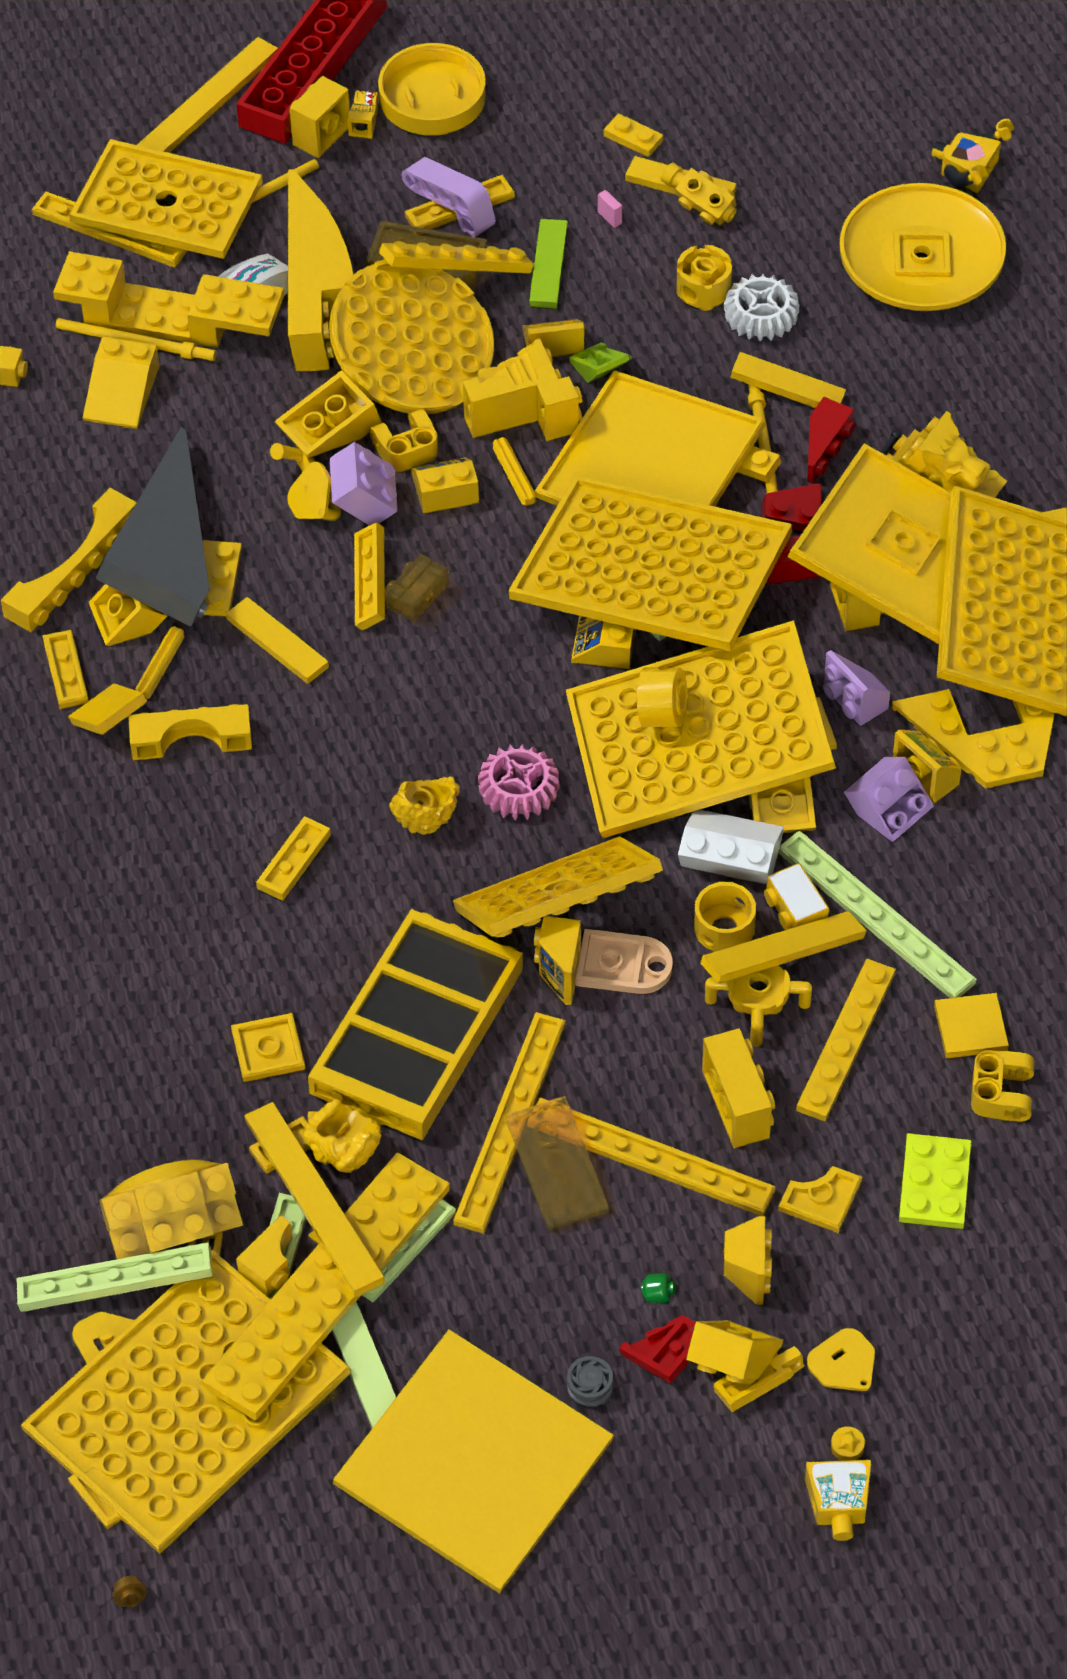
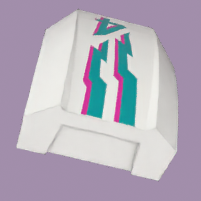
M270 254L259 255L240 262L218 276L284 288V296L288 293V266Z

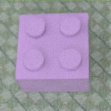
M353 442L330 458L333 504L369 526L375 522L381 523L398 512L395 470L389 462L382 460L356 442Z

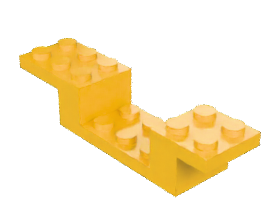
M69 251L53 295L54 300L81 304L83 320L86 324L178 342L186 341L196 343V345L218 348L225 329L270 336L284 297V288L205 274L202 275L195 295L126 283L123 260Z

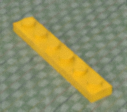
M396 241L394 243H382L379 251L392 267L531 274L534 265L523 250L514 247L508 250L493 246L487 248H476L471 245L454 247L449 244L433 246L422 242L415 245Z
M866 959L797 1103L796 1111L826 1122L895 976V968Z

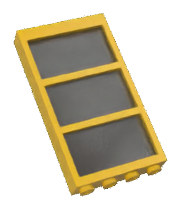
M411 909L308 1076L309 1094L328 1102L339 1099L344 1106L349 1105L352 1111L359 1109L361 1115L367 1118L370 1117L376 1122L423 1141L522 972L523 953L511 946H503L493 942L486 936L476 935L463 930L456 924H448L428 913H420Z

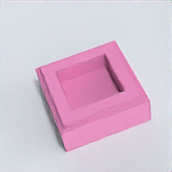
M604 190L599 193L598 213L614 228L622 224V205L608 191Z

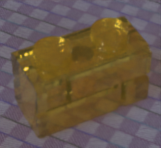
M423 554L419 555L414 562L409 561L404 566L402 575L396 581L391 580L386 586V607L415 623L449 585L447 568L437 562L434 563L432 559Z

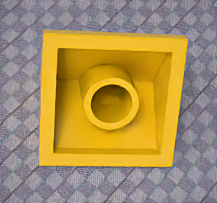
M578 319L523 326L526 347L532 344L534 340L541 339L544 348H549L552 357L576 354L584 350V322Z

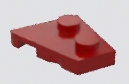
M821 484L766 493L762 500V518L792 524V529L804 531L821 507Z
M684 1315L677 1317L663 1327H657L646 1332V1338L632 1345H629L628 1342L623 1343L619 1347L620 1354L671 1384L690 1362L686 1359L696 1322Z

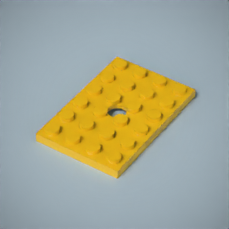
M110 139L69 214L70 222L224 259L263 183L262 175ZM168 194L177 198L173 205L166 207L160 206L156 202L157 199H164Z
M619 836L454 899L453 903L459 914L490 936L503 937L512 933V929L521 925L532 926L539 923L541 917L549 914L560 915L566 913L572 905L592 903L598 899V895L606 892H620L626 889V885L629 883L649 881L655 877V873L663 871L659 858Z

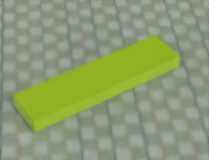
M540 219L529 307L557 309L568 228L567 220Z

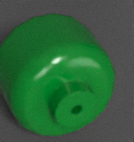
M667 1273L648 1274L642 1282V1295L648 1302L668 1303L670 1295L676 1294V1283L674 1281L671 1282V1277Z

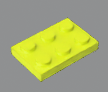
M907 1133L899 1222L958 1229L964 1228L971 1140Z

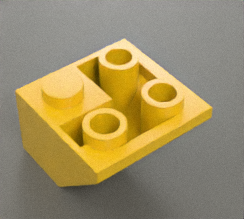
M758 1216L725 1231L724 1276L756 1305H763L764 1293L770 1294L771 1229H765V1216Z

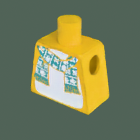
M870 1460L806 1462L805 1482L817 1525H832L833 1539L837 1541L852 1539V1524L865 1523L871 1468Z

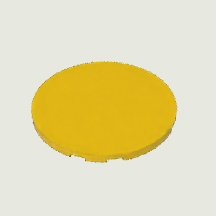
M385 259L376 261L373 265L367 266L362 270L360 269L347 280L338 293L331 310L329 333L337 362L343 372L366 396L387 408L403 413H411L423 408L427 414L450 410L463 403V381L478 377L479 369L491 367L494 354V336L487 312L474 297V292L458 277L457 279L442 269L392 267Z

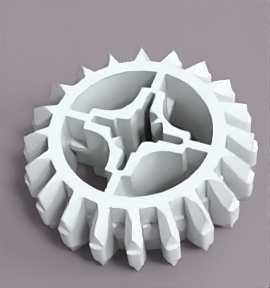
M752 274L749 280L742 277L739 283H733L731 290H728L726 294V301L724 302L726 322H730L731 330L737 329L739 336L747 333L749 340L753 336H757L759 341H761L763 336H767L772 341L774 334L782 338L784 331L790 332L792 325H795L799 313L797 293L792 289V285H786L784 279L776 281L775 275L771 278H766L762 274L761 277L756 278Z

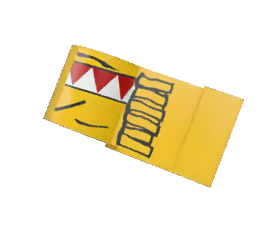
M356 90L354 104H352L347 118L349 136L373 138L379 105L378 92ZM357 123L367 124L368 129L360 131L355 128V125Z

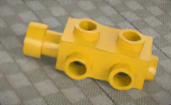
M674 162L670 163L664 170L661 181L670 187H676L675 191L677 197H679L678 203L689 211L692 208L700 212L699 217L712 226L715 222L721 226L724 221L729 223L736 215L737 209L735 207L737 203L734 192L724 185L719 187L714 184L713 178L706 172L701 170L698 173L691 168L685 174L683 169ZM694 183L698 184L697 188L690 189ZM715 197L720 199L717 204L712 203V199Z

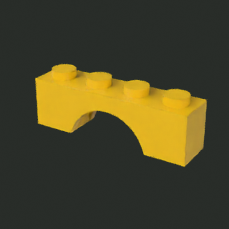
M248 704L170 710L156 713L143 712L129 715L130 746L133 760L163 758L165 751L173 742L186 736L209 738L219 746L222 752L252 750Z

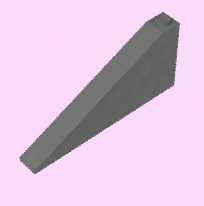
M181 427L105 556L96 580L191 627L196 616L202 619L209 605L205 598L210 589L186 429Z

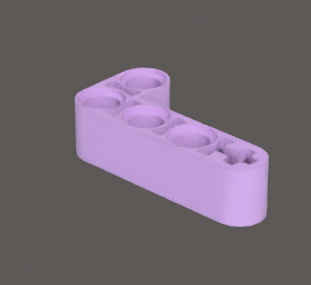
M423 157L402 171L403 182L413 192L455 211L462 231L464 233L467 231L471 234L472 239L495 224L496 220L489 194L480 182L426 157Z

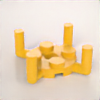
M778 965L719 984L713 977L708 978L705 982V1002L707 1004H715L717 1002L718 990H724L728 992L733 1008L737 1012L751 1015L750 1042L755 1047L760 1046L763 1042L764 1015L779 1013L787 1002L790 993L799 994L798 1005L802 1009H807L811 1005L812 985L804 981H790L787 971ZM761 981L767 987L763 990H755L750 985L753 982Z

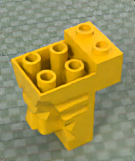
M541 339L534 340L532 344L517 353L518 356L502 361L497 367L481 368L478 371V377L463 381L464 419L473 438L538 421L546 441L572 435L582 420L579 403H582V396L579 387L573 386L569 376L561 378L559 370L553 368L551 352L549 348H544Z
M948 411L940 419L934 416L920 433L914 429L908 437L902 435L892 447L896 450L893 456L889 453L887 454L889 458L950 493L954 486H958L995 498L1007 482L997 471L990 470V464L977 457L973 448L966 445L963 437H958L960 435L958 428L953 422L951 413Z

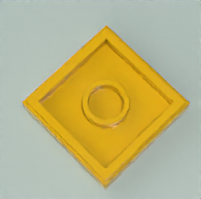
M113 683L68 717L73 725L103 735L143 706L147 700L142 692Z
M997 993L935 1000L934 1008L946 1059L978 1055L984 1050L1008 1051L1009 1045Z
M293 1013L231 1025L243 1082L305 1070Z

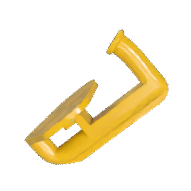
M280 443L273 444L270 448V454L273 459L281 460L286 458L294 460L302 470L301 475L290 487L287 497L288 505L295 517L298 519H323L328 521H336L340 518L341 508L332 503L331 477L325 466L320 462H315L313 457L307 458L299 448Z

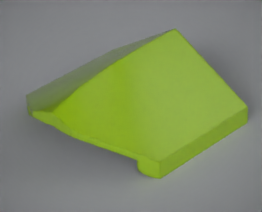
M598 343L569 357L570 363L587 383L612 372L632 359V356L607 348L604 343Z

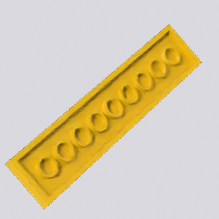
M397 1152L344 1215L380 1271L387 1266L450 1191V1183ZM321 1242L202 1380V1387L255 1421L360 1298V1296L355 1297Z

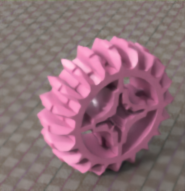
M523 743L519 749H514L510 744L508 751L499 748L497 756L489 754L487 762H483L481 772L478 775L479 793L483 797L485 805H490L493 813L501 810L503 818L512 813L515 821L518 818V814H524V817L528 820L530 812L539 816L541 808L549 810L551 802H555L560 787L558 780L559 772L555 767L553 759H547L545 751L537 754L535 746L530 750H526ZM506 773L505 776L501 777V781L495 783L500 775ZM542 780V783L535 790H532L536 783Z

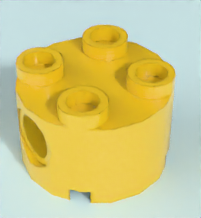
M705 245L704 249H697V246H693L682 252L677 263V295L686 304L700 308L703 311H710L715 306L726 301V294L728 290H731L732 265L729 255L721 248L713 245Z

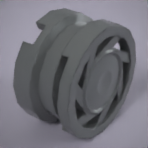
M585 1356L572 1363L567 1372V1392L570 1399L577 1403L578 1406L587 1409H594L596 1406L604 1405L613 1393V1372L610 1365L603 1359L595 1356Z

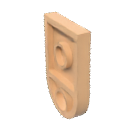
M584 929L575 986L636 994L652 993L661 989L669 981L673 967L672 955L662 942L652 937ZM653 962H660L665 965V969L655 972L650 970L648 966Z

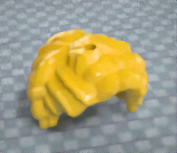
M443 777L438 780L405 781L400 785L398 793L392 797L389 808L403 828H408L411 833L418 832L422 835L434 833L442 824L448 823V820L451 818L456 808V796L460 793V786L458 783H455L453 777Z
M339 1099L328 1102L326 1107L314 1112L313 1117L308 1119V1124L305 1125L303 1132L306 1143L313 1151L316 1161L326 1165L330 1163L339 1172L351 1173L368 1162L369 1158L374 1154L376 1147L380 1144L382 1136L380 1134V1125L373 1123L370 1117L366 1118L364 1115H361L359 1109L352 1111L349 1105L344 1106Z

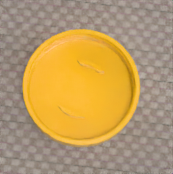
M424 43L403 49L385 63L379 75V101L383 113L393 124L411 133L442 135L455 132L473 122L481 113L485 104L486 83L482 66L470 53L452 45Z

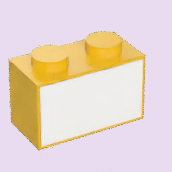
M800 863L767 876L764 896L770 907L775 906L779 912V921L785 930L828 917V906Z

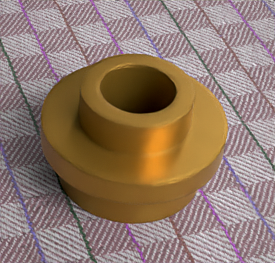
M125 1576L115 1583L112 1596L118 1606L134 1607L144 1600L147 1595V1589L138 1577Z

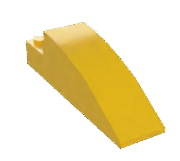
M291 169L288 170V338L296 371L330 370L329 358H334L331 341H329L331 310L338 293L353 275V269L346 244L328 208L297 172Z

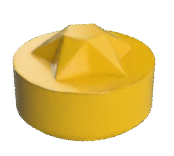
M842 1427L834 1432L831 1439V1451L837 1459L841 1461H854L859 1459L864 1452L865 1439L858 1429Z

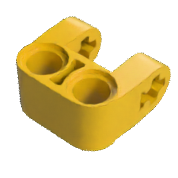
M423 408L408 414L412 430L392 436L384 422L369 428L371 440L382 460L389 462L394 467L395 472L407 471L413 467L435 460L438 455L437 433Z
M992 1050L980 1052L975 1059L972 1078L971 1108L974 1113L987 1118L1022 1122L1030 1119L1032 1116V1099L1021 1093L1002 1092V1079L1017 1081L1031 1079L1034 1076V1058L1029 1054L1021 1052ZM983 1069H989V1070H992V1072H987V1071H984ZM981 1096H988L991 1099H984Z

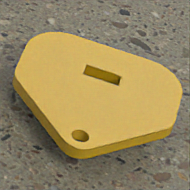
M98 1312L79 1321L74 1326L72 1335L86 1364L101 1352L97 1349L94 1340L99 1338L105 1348L134 1320L106 1312Z
M852 1328L842 1329L810 1351L807 1357V1367L824 1387L865 1392L871 1387L875 1349L858 1330ZM840 1351H843L845 1353L836 1360L832 1358Z

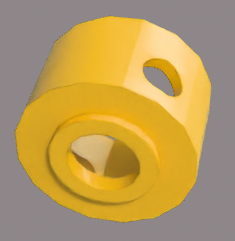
M644 667L641 670L637 686V710L643 727H681L683 725L687 710V681L682 668Z
M718 882L703 889L695 900L694 933L698 941L705 948L714 952L751 941L755 934L756 902L753 895L745 887L733 882ZM736 897L741 898L744 904L740 903ZM728 918L736 924V927L732 929H719L714 927L713 924L718 919Z

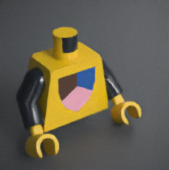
M1003 119L997 123L996 129L985 134L970 135L958 133L951 145L936 141L932 150V156L943 160L941 174L955 188L966 187L979 193L999 160L1001 138L1004 141L1010 140L1012 137L1011 131L1014 130V126L1009 119Z

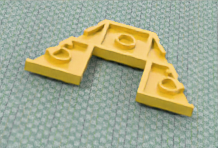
M950 689L892 701V709L894 711H898L914 725L913 727L917 731L923 732L928 739L934 740L942 752H946L954 758L966 773L972 774L975 780L985 789L1043 776L1055 715L1053 712L1012 700L1022 724L967 735Z

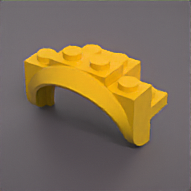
M184 1160L163 1164L128 1178L104 1198L100 1199L102 1214L107 1231H109L116 1259L153 1253L243 1226L235 1199L236 1191L228 1163Z

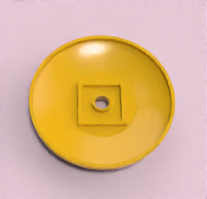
M902 184L870 195L850 212L840 234L839 248L841 260L846 272L856 285L881 302L908 310L936 311L949 309L977 298L996 281L1003 268L1006 255L1004 232L994 214L974 197L954 188L937 184ZM925 253L928 256L925 258H920L916 256V254Z

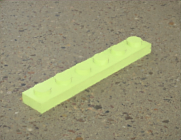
M202 1243L17 1278L18 1307L21 1312L212 1277L211 1248L209 1243Z

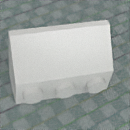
M704 810L693 811L685 826L678 852L680 865L767 884V876L773 874L784 827Z

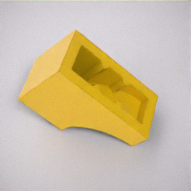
M282 1215L236 1258L238 1272L267 1297L275 1289L279 1290L286 1283L290 1275L288 1260L283 1256L287 1244L292 1239L291 1223Z

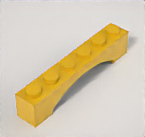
M109 488L92 505L94 523L87 538L78 550L67 561L50 573L27 583L19 581L1 599L4 617L29 632H32L38 625H43L47 621L49 613L56 606L59 607L65 602L67 595L74 587L78 588L81 586L85 576L93 568L96 569L101 565L104 556L110 550L137 502Z

